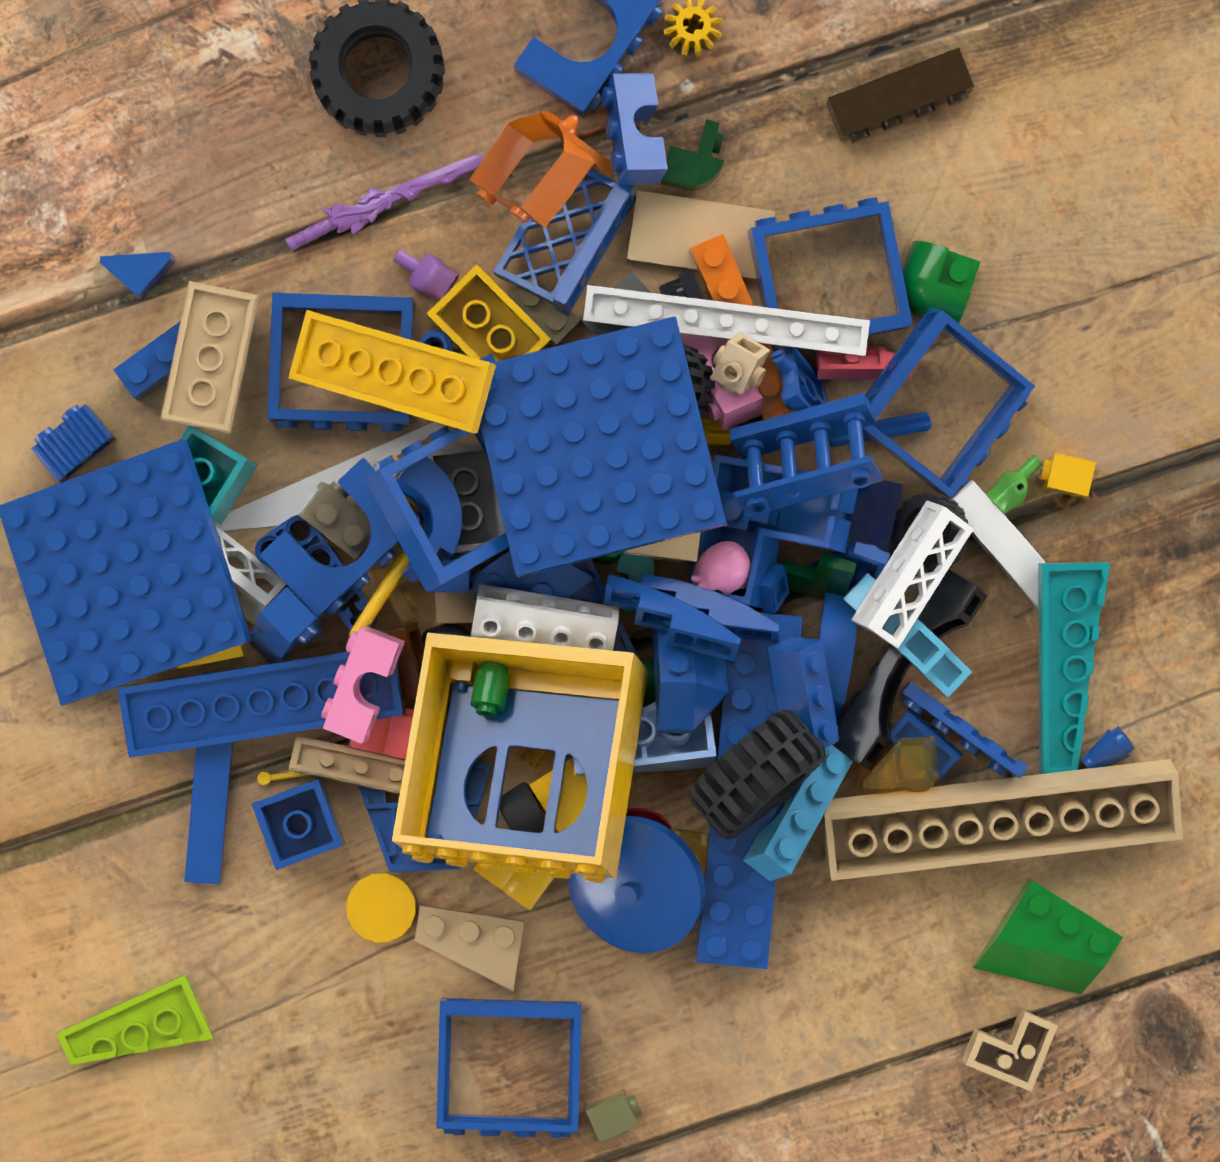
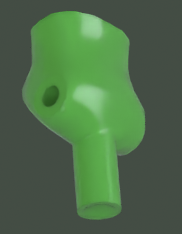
M1033 455L1017 471H1007L1000 475L995 485L985 494L1003 514H1006L1013 507H1017L1024 502L1028 490L1027 480L1043 466V463L1037 456Z

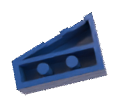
M285 588L260 612L255 622L256 626L250 631L252 641L249 643L269 664L284 662L301 644H311L324 631L320 625L325 620L322 617H317L292 589Z

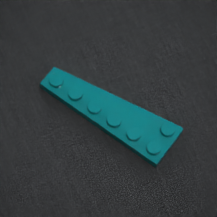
M1109 562L1038 563L1040 774L1078 770L1085 726L1084 717L1087 713L1089 696L1087 695L1090 674L1093 675L1095 663L1093 655L1095 642L1099 638L1100 627H1098L1101 606H1104L1110 569Z

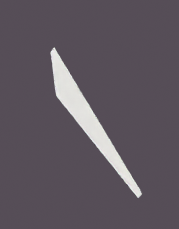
M437 422L428 424L232 510L222 524L214 522V525L222 531L279 526L290 517L300 514L319 490L317 486L320 482L330 485L334 481L339 484L337 481L362 458L367 459L373 466L377 461H381L390 455L397 456L401 454V450L419 440L420 442L429 437L428 435L447 425Z

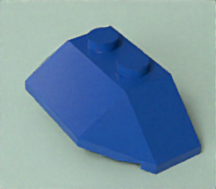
M652 628L657 733H693L700 723L728 695L726 659L666 645L668 632Z

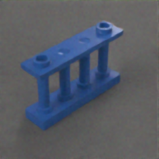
M865 393L730 429V441L741 459H747L749 488L734 492L735 499L747 517L761 515L767 511L854 488H864L870 484L883 481L882 474L872 456L865 457L862 428L876 424L875 411ZM848 432L851 461L831 466L828 437ZM814 441L817 470L797 475L795 446ZM781 450L783 479L763 484L761 455Z

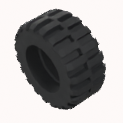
M358 0L359 4L351 7L347 3L339 8L340 13L335 17L330 15L323 22L325 25L322 32L317 31L313 39L315 46L310 51L309 62L311 64V71L309 73L315 93L326 112L333 116L338 124L347 129L349 127L355 130L356 134L366 136L367 133L375 134L376 137H387V133L396 132L398 135L406 132V127L411 124L417 126L424 120L423 115L427 111L431 112L437 104L436 98L443 89L445 63L437 35L432 26L430 27L426 23L425 18L418 11L414 13L409 9V5L400 1L394 4L390 0L371 2L369 0ZM372 37L394 39L402 45L410 59V74L405 85L395 94L381 99H369L359 95L350 87L345 76V61L349 52L361 41Z
M781 710L768 718L764 723L758 725L711 765L699 777L698 781L692 785L688 792L689 800L721 838L731 840L765 816L805 781L825 760V747L793 711Z

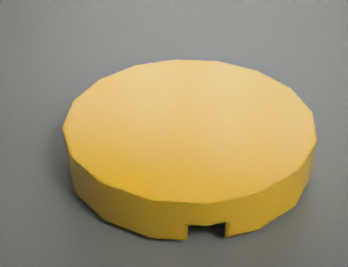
M373 873L360 879L351 889L346 902L347 918L352 929L362 938L375 943L391 942L403 936L411 927L416 915V898L410 886L400 877L390 873Z

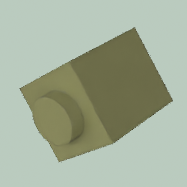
M624 1089L586 1106L585 1110L600 1143L639 1126L637 1116L642 1114L635 1096L627 1097Z

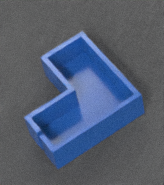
M715 454L713 469L721 499L723 491L735 492L749 488L747 460ZM762 463L763 484L783 479L781 466ZM797 469V475L808 472ZM858 488L772 510L780 512L777 526L755 522L753 532L727 527L702 531L700 533L697 560L709 547L719 542L733 541L744 548L752 563L747 588L738 589L729 595H724L718 589L715 592L744 605L762 608L759 583L772 564L776 563L780 541L845 553L851 521H847L845 518L846 514L853 515ZM696 562L692 563L690 577L688 583L693 584L691 578L693 575Z

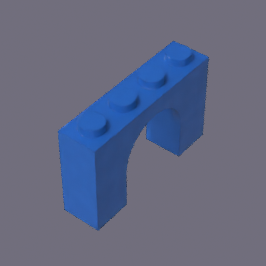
M595 0L611 13L617 26L615 41L604 55L587 62L573 61L560 55L533 36L514 64L515 72L583 118L588 111L595 113L602 103L601 92L603 87L607 85L613 74H622L625 67L621 63L628 53L633 56L644 41V38L640 35L646 26L653 27L664 11L660 7L662 0Z
M365 458L358 461L337 481L365 511L370 522V542L366 551L358 560L344 567H328L323 565L286 530L259 554L317 617H322L325 613L331 617L345 604L341 598L349 590L352 589L355 593L358 592L371 579L367 574L376 565L382 569L396 556L393 549L399 544V541L364 479L377 470ZM411 507L417 520L421 524L423 522V519Z

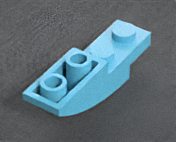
M866 573L843 599L857 611L876 580ZM899 614L890 615L882 627L883 630L892 636L900 625ZM918 619L913 624L900 647L896 648L946 697H949L972 673Z

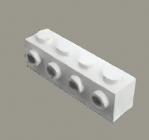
M479 584L471 637L613 651L618 626L619 607Z

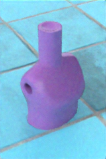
M400 249L393 259L395 263L411 272L409 281L411 288L432 297L437 302L452 289L460 273L450 269L431 253L417 260Z

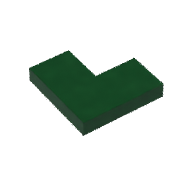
M825 553L822 554L817 569L782 560L781 563L786 568L789 591L824 600L825 593L845 596L857 564L854 561Z

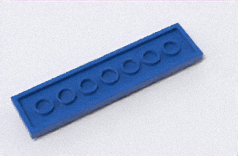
M350 652L117 688L129 758L323 728L326 720L321 717L327 699L329 697L333 699L338 688L337 685L333 684L335 675L341 664L346 666ZM396 665L394 673L388 677L374 672L365 673L360 681V692L366 701L381 707L377 719L404 715L405 708L398 666Z

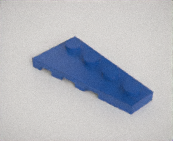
M907 682L900 694L906 697L903 702L905 706L918 715L925 711L934 718L931 725L946 736L952 731L962 739L959 745L975 757L979 753L983 754L991 760L988 767L1003 778L1007 774L1021 778L1029 767L1019 759L1017 761L1007 755L1004 748L993 740L978 734L979 731L959 716L951 714L947 707L912 682Z

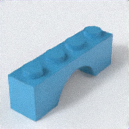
M833 745L825 748V760L791 793L788 801L773 821L758 833L743 860L769 881L792 873L853 762Z

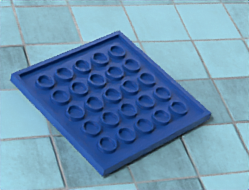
M676 316L493 362L496 364L480 426L517 578L727 525Z
M187 439L175 441L0 505V518L61 706L252 641Z

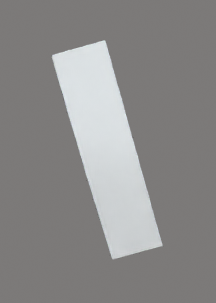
M971 480L951 500H955L959 503L958 506L963 508L968 524L974 528L971 535L1038 609V563L1046 562L981 488Z

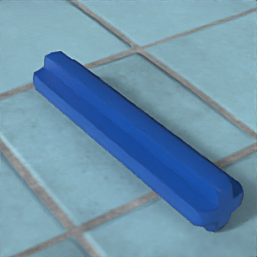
M921 412L876 420L874 426L887 437H895L928 431L931 429V419L928 412ZM848 432L828 437L831 447L849 445ZM863 433L864 442L872 441Z

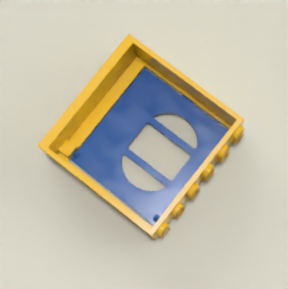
M427 633L392 842L402 848V853L412 855V860L424 863H431L433 858L446 859V864L458 867H467V862L480 863V868L493 871H501L502 866L515 867V872L527 875H535L536 870L549 871V876L562 879H570L571 874L584 875V880L596 883H604L605 878L616 879L647 683V668L634 653ZM485 662L506 666L509 669L508 676L511 678L505 711L497 713L496 717L478 715L476 709L470 706L476 671L480 670L481 664ZM452 684H453L452 694H451V700H450V706H449V712H448V718H447V724H446V730H445V736H444V742H443V748H442V754H441V760H440V766H439V772H438V778H437V784H436V790H435V796H434V802H433V808H432V814H431V820H430V826H429V831H428V837L426 838L427 830H428V824H429V818H430V812H431V806H432V800H433V794H434V788H435V782H436V776H437V770H438V764H439V758H440V752H441V746H442V740H443V734H444V728H445V722H446V716H447V710H448V704H449V698H450V692H451V686H452ZM497 747L486 821L481 825L476 821L468 808L465 793L466 782L475 762L487 751ZM512 747L555 752L542 833L497 828L509 750ZM572 755L584 770L587 779V798L578 818L569 827L556 833L567 757Z

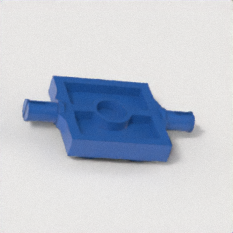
M779 347V350L772 354L771 361L778 367V372L783 380V389L780 391L784 405L788 409L792 408L794 411L828 403L825 382L822 379H817L816 371L795 347Z

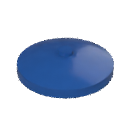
M626 816L616 879L605 878L604 883H596L584 880V875L571 874L570 879H568L569 892L574 907L588 928L610 945L629 952L654 953L676 945L696 925L705 903L706 890L703 872L691 848L671 829L656 821L642 817Z

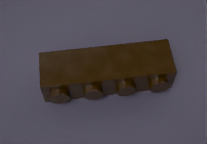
M958 47L828 97L826 104L841 142L850 139L851 144L869 138L871 136L869 131L883 127L884 131H888L902 125V119L915 114L916 119L930 115L936 111L934 106L945 102H948L949 106L959 104L968 99L967 94L971 93L974 84Z

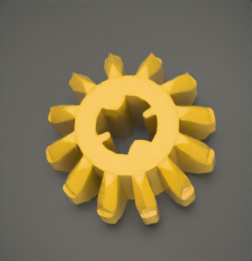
M685 0V9L679 4L674 3L672 10L676 16L671 14L665 15L664 21L672 26L664 29V36H675L669 44L671 49L683 44L682 56H687L690 47L694 48L696 57H701V45L706 50L712 51L714 45L710 39H721L722 33L714 28L722 25V18H711L717 10L714 5L703 10L705 0H698L697 7L692 6V0ZM692 20L699 22L698 28L703 29H696L694 34H690L687 32L688 26H683L684 24L690 25Z

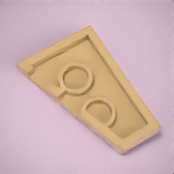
M420 905L415 934L416 942L514 991L524 921Z

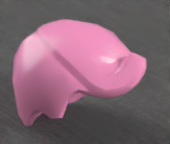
M733 541L719 542L709 547L699 557L691 581L699 587L712 591L718 589L724 595H729L738 589L747 588L752 563L741 545Z

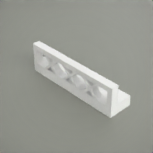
M927 500L851 620L860 627L875 633L893 647L899 648L974 528L944 506ZM950 521L960 530L952 542L944 544L942 532ZM936 553L938 565L933 572L925 574L923 562L928 555ZM918 583L919 595L914 602L905 604L904 592L907 587ZM898 613L900 625L892 636L883 630L882 627L890 615Z
M215 525L243 615L255 625L260 612L281 593L287 584L275 571L262 564L257 557ZM227 557H237L244 563L245 569H235L228 563ZM255 578H264L274 588L267 594L256 585Z

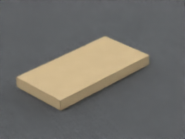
M637 190L627 261L697 271L689 251L690 248L724 234L741 277L757 280L747 231L751 227H756V220L775 217V211ZM771 236L764 237L768 256Z
M189 281L160 420L231 434L259 295Z

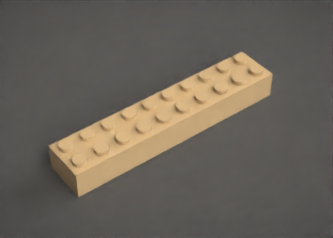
M1171 759L1021 776V778L1013 777L832 799L822 817L826 860L831 881L1183 839L1179 776Z

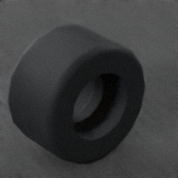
M527 782L520 783L502 795L500 812L511 830L534 833L543 832L546 811Z

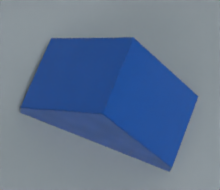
M171 252L100 256V264L143 300L175 264V256Z

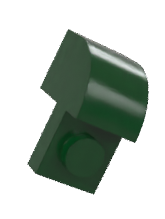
M706 119L697 153L673 146L669 147L666 158L668 170L661 179L660 185L683 191H696L707 187L715 181L724 164V160L711 157L712 153L719 154L724 134L718 133L719 122Z

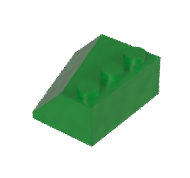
M1028 878L973 968L1082 994L1104 969L1123 937Z

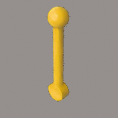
M261 772L257 776V781L260 785L266 786L271 781L308 777L309 775L295 772L277 774Z

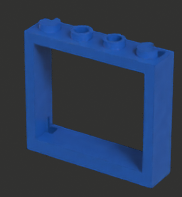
M874 197L857 201L858 207L845 209L844 204L824 207V214L811 216L810 211L806 210L789 214L790 220L776 223L775 217L756 220V227H751L747 233L762 307L778 309L764 237L878 215L897 314L870 319L868 336L913 326L889 201L879 203L878 198ZM771 345L773 352L781 347L779 345Z
M272 293L268 420L276 422V427L296 429L297 422L311 423V429L332 430V424H346V430L367 431V425H381V431L402 432V426H410L411 415L400 411L398 413L280 409L284 311L306 312V310L313 312L402 315L401 337L413 340L415 301L412 297Z
M930 307L865 394L875 411L876 419L942 331L1008 383L1009 387L941 478L874 425L864 427L862 430L867 437L939 494L952 498L961 487L968 483L969 479L967 477L975 466H980L987 459L990 453L988 449L995 439L1001 438L1008 431L1011 424L1009 421L1016 411L1022 410L1028 404L1025 401L1030 396L1035 385L943 310Z
M448 426L428 435L431 440L430 443L423 446L419 440L402 449L401 452L404 457L395 461L393 456L390 455L374 464L377 471L364 478L426 592L445 584L509 547L506 532H503L443 566L393 476L395 473L471 433L457 428L450 431ZM479 426L478 433L474 434L488 457L481 426Z
M441 998L436 1129H444V1134L465 1135V1130H479L480 1136H500L501 1131H515L516 1137H536L537 1131L550 1132V1137L560 1138L571 1137V1132L578 1133L582 1002ZM452 1015L571 1019L568 1117L449 1114Z

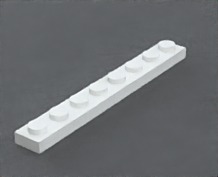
M587 285L583 321L634 327L676 316L680 333L732 339L737 334L742 333L752 340L763 344L859 356L866 355L870 320L591 285Z

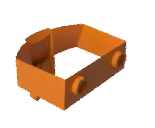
M541 111L538 115L521 117L507 123L469 181L479 188L476 194L489 204L494 205L495 202H498L509 208L510 212L524 223H527L530 219L546 227L591 167L603 174L605 173L609 177L612 176L611 161L576 136V127L578 125V117L576 115H570L562 121L553 113ZM561 138L560 141L564 144L563 153L521 207L496 195L533 142Z

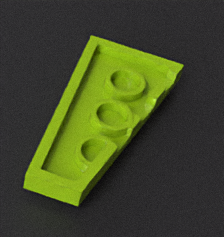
M187 974L56 1033L70 1065L215 1038Z

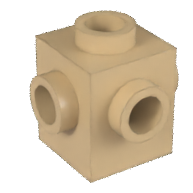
M739 333L729 340L726 346L722 345L717 351L712 362L716 365V368L711 378L720 382V386L724 390L731 393H739L740 395L751 387L757 388L765 376L766 369L762 367L770 349Z

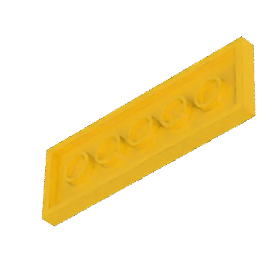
M306 310L288 378L477 434L496 364Z

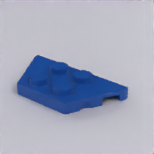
M509 550L471 577L476 604L479 584L567 598L591 582L596 576L588 569L585 571L574 564L517 578Z

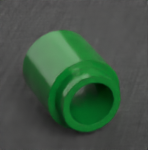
M485 662L481 664L480 670L476 671L470 706L476 709L478 715L496 717L497 713L505 711L511 679L508 676L509 669L506 666Z

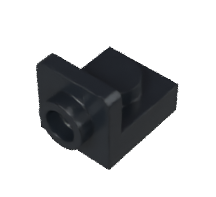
M691 269L678 274L677 279L662 284L659 287V291L663 295L703 299Z

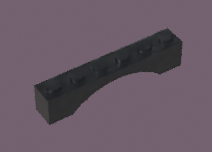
M948 570L917 619L940 639L952 631L968 626L987 598V595L973 583ZM890 644L889 650L883 659L878 661L871 669L870 678L863 689L853 696L850 702V709L844 718L837 722L840 741L832 744L843 754L869 771L873 770L891 743L890 720L892 705L898 687L907 670L912 665Z

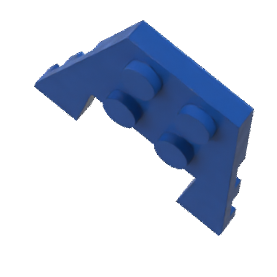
M475 763L467 778L465 789L466 801L475 819L491 771L490 763ZM359 786L390 873L461 870V867L446 864V859L433 858V862L424 863L412 860V855L402 853V848L392 842L398 803H387V792ZM432 801V806H431V812H430V818H429V824H428V830H427L426 838L428 837V831H429V826H430V820H431V814H432V808H433V802H434V801Z

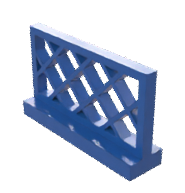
M592 169L584 176L590 179V181L585 182L583 178L573 192L583 190L587 206L568 211L564 203L562 206L564 212L556 214L549 222V224L566 219L571 235L550 240L547 227H543L530 219L527 223L522 221L493 271L495 276L554 305L556 310L569 316L636 200L634 186L618 185V182ZM602 185L611 190L606 200L591 204L587 189ZM600 209L597 216L595 217L594 211ZM590 212L593 221L590 228L574 233L570 218ZM543 227L547 242L527 247L524 237L528 230ZM583 239L578 247L576 240ZM573 242L576 252L572 259L557 263L553 247ZM522 243L523 249L517 250ZM549 249L553 264L533 270L529 254ZM526 256L530 271L514 275L505 270L512 259ZM566 268L561 276L559 270ZM556 271L558 283L552 293L538 287L537 276ZM532 278L533 284L526 281V279Z

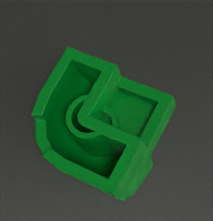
M913 241L902 270L911 313L922 319L930 307L943 310L957 323H960L981 261L949 251V248L937 244Z

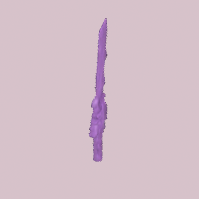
M473 155L385 192L376 188H369L367 195L359 197L360 201H358V204L351 207L347 205H333L330 208H324L322 210L329 216L328 218L285 240L292 252L337 228V233L351 229L352 235H355L368 222L372 224L377 215L383 210H390L393 202L402 198L411 201L422 190L438 183L450 185L461 176L476 170L484 156Z

